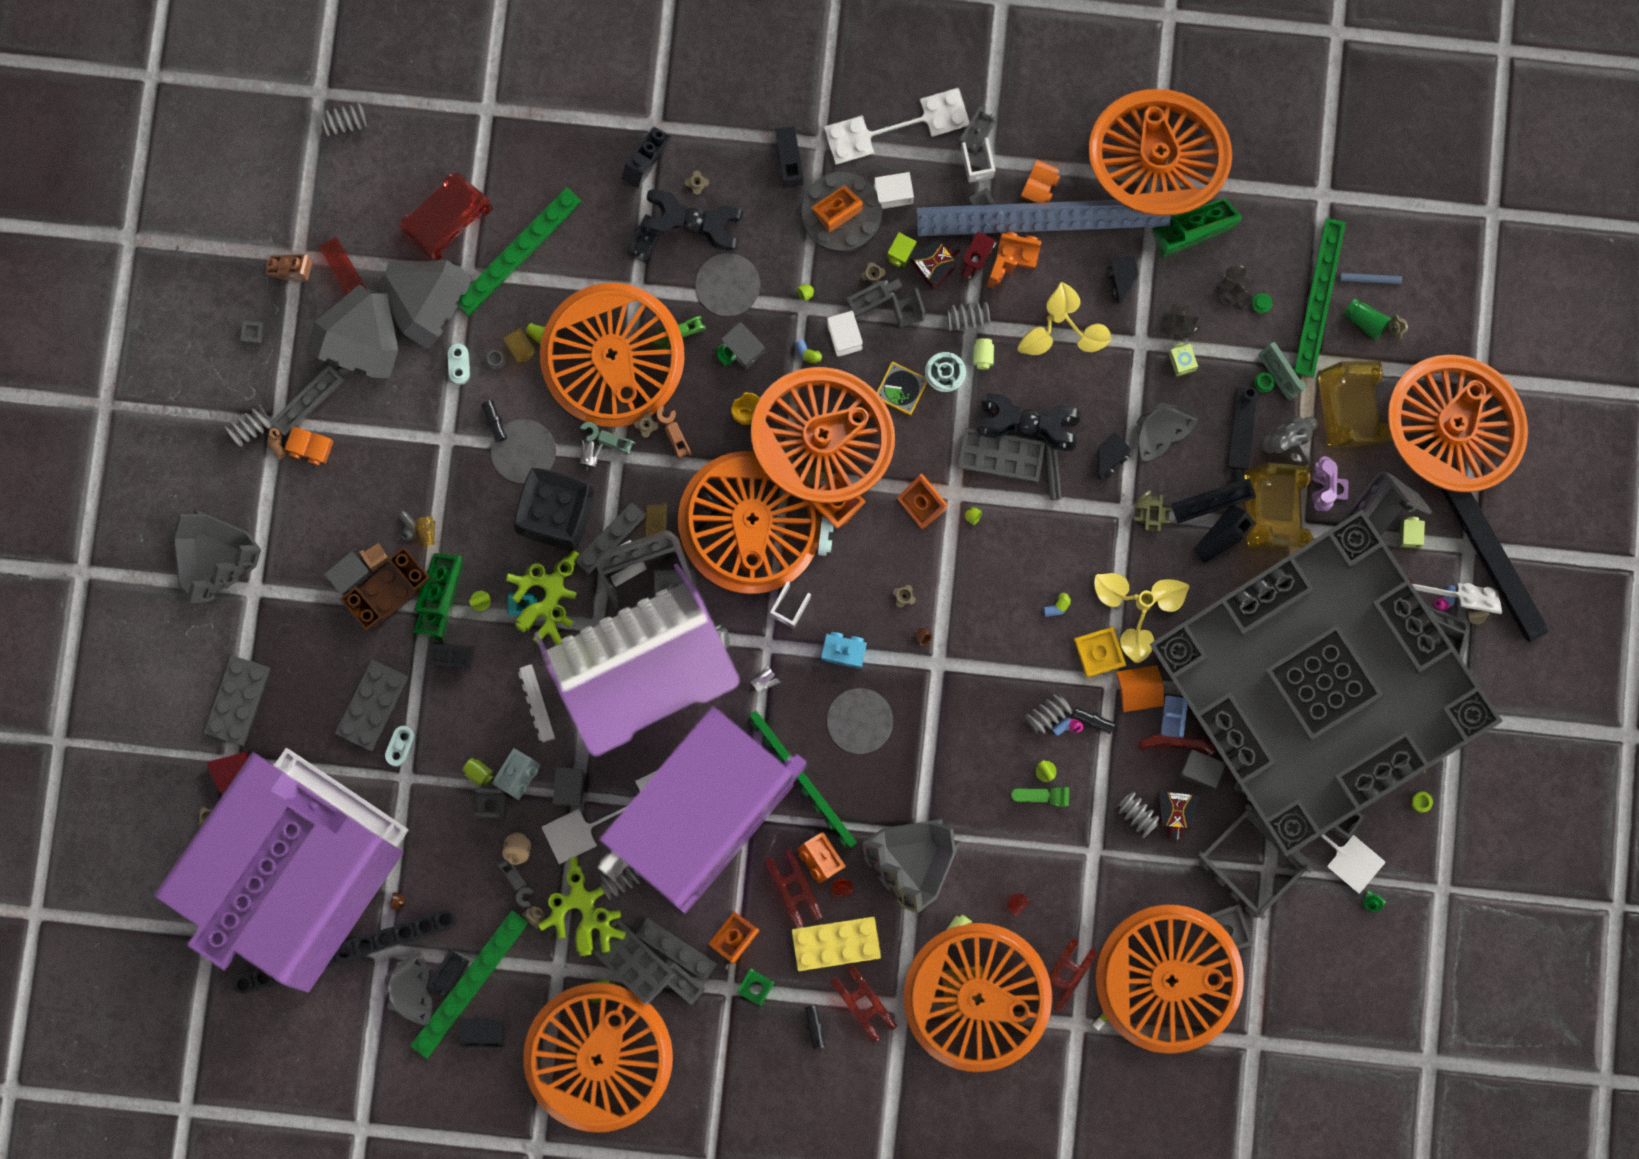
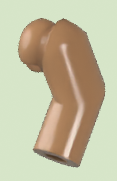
M272 428L268 432L267 443L278 459H282L287 455V452L281 446L282 434L278 429Z

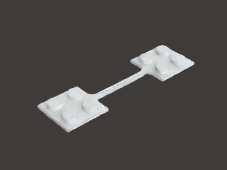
M959 88L920 99L924 115L921 118L876 131H869L866 128L863 116L825 126L824 129L835 164L874 154L870 141L872 136L925 121L928 124L932 137L967 127L970 122Z
M1458 583V591L1453 592L1412 584L1418 591L1458 597L1461 607L1502 614L1498 590L1491 587L1483 588L1470 583Z
M657 771L635 781L640 791ZM628 806L592 824L586 823L580 810L577 809L542 826L558 863L562 864L568 861L570 857H576L596 847L597 845L591 835V829L622 813Z
M1321 835L1336 850V856L1327 867L1358 894L1361 893L1386 863L1354 835L1343 847H1338L1327 836Z

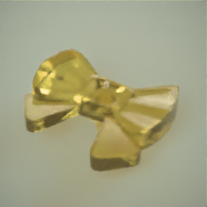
M821 461L820 479L825 482L827 475L825 466ZM816 464L810 467L805 477L812 489V477H815ZM799 469L798 472L802 475L804 469Z

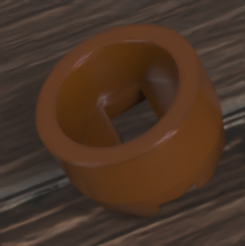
M919 628V631L914 633V638L920 646H926L932 640L933 635L927 629Z
M393 892L390 909H402L405 906V897L400 893Z

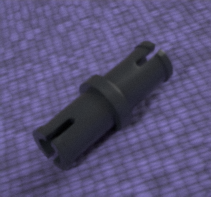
M494 400L482 403L481 406L487 417L486 423L492 430L495 442L506 440L507 435L501 423L503 420L498 415Z
M1076 706L1072 715L1073 719L1087 724L1089 728L1094 727L1108 734H1111L1115 722L1098 716V713L1088 712Z
M818 1004L806 1006L804 1008L808 1020L807 1030H810L813 1049L825 1047L826 1044L822 1031L824 1026L820 1022Z

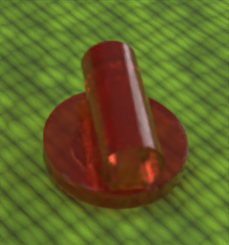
M847 879L835 881L832 884L833 898L853 895L852 882Z
M1022 893L1013 894L1008 899L1007 907L1018 917L1031 900Z

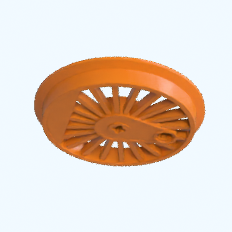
M1147 89L1119 98L1101 113L1091 132L1089 159L1098 182L1115 200L1130 209L1144 214L1166 216L1182 214L1199 208L1220 191L1231 168L1232 147L1223 123L1205 104L1177 91ZM1146 110L1142 122L1137 112ZM1170 111L1181 114L1173 130L1168 123ZM1131 114L1141 132V136L1122 118ZM1186 117L1195 122L1192 127L1176 139L1175 135ZM1115 123L1118 124L1136 142L1110 130ZM1200 127L1207 134L1203 137L1180 145L1189 136L1196 132ZM1105 136L1130 148L1103 144L1102 142ZM1209 141L1214 146V149L1184 152ZM1102 151L1132 157L1103 159ZM1216 156L1217 165L1189 159ZM1133 164L1110 174L1105 167ZM1187 167L1213 171L1215 174L1210 179ZM1140 169L1120 186L1114 182V179ZM1146 173L1133 195L1124 191ZM1181 173L1207 186L1205 188H1197ZM1152 176L1153 181L1150 193L1141 194L1149 178ZM1165 177L1174 191H1168ZM1174 177L1178 181H1180L1187 188V190H1181ZM1157 178H1160L1162 192H1155Z
M601 283L577 291L557 307L547 322L542 335L540 364L549 391L567 412L582 421L593 422L598 426L621 427L634 424L636 420L643 418L645 413L655 414L658 408L662 405L664 406L670 399L682 375L684 345L680 329L674 317L656 297L632 285ZM634 301L641 303L642 305L622 336H619L627 305ZM622 306L616 332L613 334L612 310ZM645 307L650 309L656 316L625 340ZM605 312L608 315V335H606L599 316ZM596 318L602 337L597 334L587 319ZM661 321L666 332L629 345L630 342L655 322ZM583 322L597 341H594L571 325ZM568 328L593 344V347L556 337L558 330ZM668 336L671 349L632 351L634 348ZM554 342L592 352L588 354L553 355ZM608 350L617 351L618 354L615 355V360L606 357L609 354ZM671 354L670 368L635 359L633 356ZM592 358L590 361L556 373L553 360ZM634 363L669 372L664 384H660L634 367ZM592 364L595 365L564 390L558 377ZM598 370L578 402L569 396L568 393L594 371ZM635 373L660 388L659 392L652 399L636 382ZM602 375L603 381L595 410L593 411L582 406V404ZM606 383L612 391L613 414L599 412ZM625 387L631 388L633 392L629 399H624L621 396V390ZM638 390L647 403L635 409L633 401L637 396ZM616 396L621 402L628 403L631 411L617 414Z
M1440 355L1427 358L1412 366L1399 379L1391 394L1388 407V425L1394 446L1411 470L1437 487L1456 492H1475L1488 489L1507 478L1515 470L1523 457L1527 445L1528 424L1522 402L1511 384L1499 372L1481 361L1460 355ZM1441 373L1446 403L1432 377L1433 374ZM1448 373L1458 375L1456 395L1453 399ZM1465 377L1473 380L1463 388ZM1422 378L1426 379L1437 403L1416 381ZM1410 387L1413 388V390L1430 406V408L1426 407L1425 405L1421 404L1420 402L1416 401L1415 399L1407 395V392L1410 389ZM1494 396L1500 406L1481 413L1483 404ZM1403 401L1427 416L1402 410ZM1501 411L1504 412L1507 420L1479 423L1481 419ZM1401 417L1430 425L1402 426ZM1508 428L1509 438L1477 429ZM1433 431V433L1410 442L1404 436V433ZM1432 438H1437L1425 450L1416 446ZM1480 438L1507 444L1506 454ZM1442 443L1435 457L1428 453L1437 444ZM1476 445L1501 459L1500 466L1497 468ZM1447 446L1446 461L1444 463L1440 458ZM1453 450L1455 451L1458 471L1451 467ZM1470 450L1491 473L1482 475ZM1462 452L1475 476L1473 479L1465 474Z
M812 367L800 369L781 377L764 392L753 413L751 442L759 465L778 487L803 500L817 503H837L860 496L881 479L893 456L895 431L888 408L876 391L867 383L842 370ZM812 386H824L822 415L818 414ZM829 387L842 391L831 413H827ZM807 388L813 417H811L796 392L797 389ZM790 393L806 421L781 398ZM846 393L856 399L848 409L838 411ZM776 403L800 425L770 412V409ZM862 404L867 409V411L858 406ZM766 417L797 432L769 428L765 421ZM852 418H858L861 422L857 423ZM873 418L876 428L864 429L868 419ZM879 435V444L853 441L855 437ZM775 436L794 438L797 440L778 442ZM800 446V447L795 448V449H793V450H791V451H789V452H787V453H784V451H783V449H782V448ZM845 446L879 451L878 458L875 461ZM805 451L793 464L790 463L789 458ZM842 453L872 466V469L865 474ZM808 456H810V459L801 477L799 478L795 469ZM837 458L854 472L860 480L852 484ZM817 459L813 489L805 487L803 481L813 460ZM829 459L846 487L841 489L835 488ZM821 460L824 462L830 490H818Z
M753 451L729 453L712 460L702 467L692 477L683 492L677 520L682 547L698 572L721 588L744 594H760L777 590L785 586L787 581L790 583L796 579L813 559L819 545L821 531V513L807 500L771 511L772 508L791 496V494L785 493L767 506L766 503L779 488L776 484L764 501H761L767 480L771 479L759 465ZM795 469L796 473L800 478L801 474ZM710 478L719 479L736 504L708 484L707 481ZM726 479L736 480L742 501ZM804 479V486L811 488L806 479ZM742 480H749V499L747 498ZM754 480H762L757 497L754 499ZM703 487L733 510L697 497V494ZM694 503L730 516L693 515ZM806 507L808 519L772 518V516ZM749 517H751L752 521H755L753 525H751L750 521H747ZM693 521L729 522V524L695 533ZM772 523L807 524L808 533L805 536ZM731 529V532L704 550L697 540L704 536ZM771 530L804 541L805 545L801 553ZM730 537H733V542L715 564L706 554ZM769 537L797 557L790 566H788L774 547ZM735 546L737 558L732 573H729L720 568V565ZM766 546L784 569L783 571L772 574L765 553ZM746 558H754L756 561V565H749L746 561ZM763 562L767 577L755 578V571ZM739 565L744 572L749 573V578L736 575Z
M1157 905L1132 914L1122 921L1109 935L1098 958L1096 991L1106 1018L1125 1039L1153 1052L1181 1053L1196 1049L1210 1042L1230 1023L1242 997L1244 982L1243 966L1234 941L1227 931L1213 918L1187 906ZM1173 919L1184 920L1186 923L1174 959ZM1167 920L1168 958L1165 956L1154 923L1156 921ZM1191 923L1202 927L1203 930L1184 958L1180 960ZM1147 924L1150 925L1161 960L1156 957L1137 931ZM1207 933H1210L1217 942L1193 961L1188 962ZM1132 934L1135 935L1154 960V965L1128 947V938ZM1221 946L1226 956L1225 959L1208 965L1198 964ZM1129 954L1151 968V970L1148 971L1129 965ZM1228 964L1230 976H1224L1216 967ZM1129 970L1148 975L1149 978H1129ZM1215 973L1217 981L1214 984H1209V975ZM1170 975L1175 978L1171 985L1166 981V979L1170 978ZM1224 982H1230L1228 995L1215 990H1219L1224 985ZM1129 984H1150L1129 992ZM1153 990L1130 1008V997ZM1207 993L1226 999L1222 1010L1219 1011L1197 995ZM1157 995L1139 1023L1133 1028L1130 1025V1015ZM1188 998H1194L1218 1016L1208 1025ZM1161 999H1163L1152 1036L1141 1033L1140 1030ZM1181 1000L1185 1001L1204 1027L1203 1030L1194 1035ZM1169 1001L1170 1040L1158 1039L1157 1036L1167 1002ZM1174 1001L1177 1003L1188 1037L1175 1039Z
M968 923L939 933L918 952L910 965L905 980L903 994L904 1009L913 1035L931 1056L955 1069L970 1072H987L1016 1062L1036 1045L1050 1017L1052 989L1043 961L1033 947L1023 938L997 925ZM979 937L993 939L982 977H980ZM974 938V977L960 940ZM1000 941L1009 945V950L990 978L987 979L997 942ZM954 942L957 944L968 979L963 976L947 955L949 945ZM1014 950H1016L1025 960L994 983V979ZM945 960L961 979L962 984L942 971ZM1027 964L1034 974L1030 978L1005 987L999 986ZM940 976L954 984L959 989L956 990L938 984ZM1035 981L1037 983L1038 994L1014 995L1009 992V990ZM936 989L957 995V997L934 996ZM981 993L983 1001L979 1000L978 1003H975V999L972 997ZM1024 1000H1038L1037 1012H1030ZM932 1002H958L930 1013ZM1016 1005H1022L1024 1012L1019 1016L1014 1015L1013 1008ZM960 1008L959 1011L928 1033L925 1028L927 1019ZM964 1014L943 1046L939 1045L932 1038L960 1015ZM1028 1016L1035 1018L1029 1030L1017 1022L1024 1021ZM969 1017L970 1020L959 1055L948 1051L947 1048ZM974 1020H976L977 1058L964 1057ZM981 1020H984L996 1056L982 1058ZM989 1021L994 1022L1012 1046L1011 1049L1000 1054ZM999 1021H1007L1026 1035L1016 1044Z
M589 983L563 991L540 1010L529 1028L524 1045L523 1059L525 1076L530 1090L537 1102L549 1115L577 1130L609 1132L635 1123L657 1104L670 1079L673 1054L671 1039L666 1025L650 1003L646 1006L631 990L618 985ZM601 998L599 1023L593 1029L587 999ZM606 999L620 1002L618 1008L610 1009L605 1014ZM581 1000L590 1034L588 1037L570 1007L571 1004ZM624 1005L636 1011L626 1024V1016L622 1011ZM565 1008L584 1042L580 1041L554 1017L560 1010ZM618 1015L621 1022L618 1025H613L610 1023L609 1017ZM641 1016L649 1027L622 1042L623 1034ZM551 1021L580 1048L544 1033L543 1031L548 1022ZM651 1031L653 1032L657 1044L621 1051V1048ZM540 1038L577 1054L539 1051ZM656 1049L659 1052V1063L619 1059V1057ZM597 1054H600V1055H601V1060H603V1061H599L598 1063H595V1062H594V1060H595L594 1057H596ZM537 1056L576 1061L538 1069ZM618 1064L658 1068V1071L653 1081L620 1067ZM577 1067V1069L551 1084L543 1082L540 1078L541 1074ZM615 1070L652 1087L646 1096L643 1097L618 1075ZM581 1073L566 1091L556 1088L559 1084ZM610 1076H613L640 1102L629 1109ZM586 1077L587 1079L579 1096L570 1094ZM605 1079L624 1110V1113L620 1115L611 1112ZM590 1080H593L590 1103L583 1100V1096ZM597 1081H600L605 1109L595 1105Z

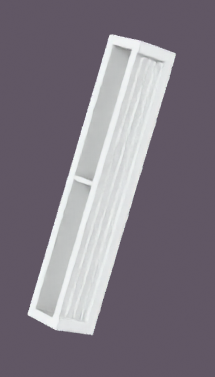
M531 664L521 667L518 674L519 678L523 679L524 682L522 687L528 695L526 696L527 703L531 704L530 713L531 716L535 717L533 722L535 728L539 730V733H537L539 741L542 740L545 743L554 740L555 736L533 666Z

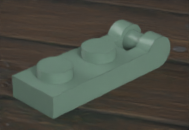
M1275 342L1269 344L1258 354L1288 400H1293L1297 393H1301L1306 389V384L1298 378Z

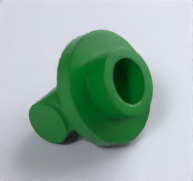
M726 344L716 348L717 357L724 367L730 366L736 359V355Z
M1367 890L1363 899L1364 907L1371 912H1379L1383 909L1386 900Z

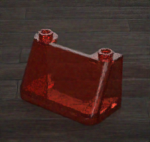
M458 172L455 174L450 173L445 178L444 184L411 215L407 214L400 222L401 231L430 260H440L442 258L440 253L443 251V248L447 250L448 244L475 219L479 220L481 218L480 213H484L487 216L493 210L491 201Z

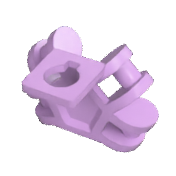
M1322 456L1315 465L1316 472L1313 474L1312 479L1324 487L1312 494V500L1316 510L1328 511L1336 499H1348L1349 481L1347 479H1337L1338 468L1336 463L1329 457ZM1337 483L1343 486V493L1341 495H1337Z

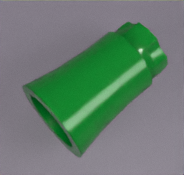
M1356 298L1350 303L1344 313L1346 317L1350 318V321L1360 327L1374 341L1377 340L1391 320L1390 317L1376 311L1364 302L1361 303Z

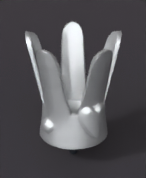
M582 440L580 465L586 466V472L588 467L595 468L597 456L603 444L597 445L593 451L594 442L590 441L589 444L587 442L584 444Z
M767 665L757 678L750 681L754 686L750 692L756 689L761 694L769 687L781 682L777 678L772 679L775 674L771 672V669H768L769 666Z

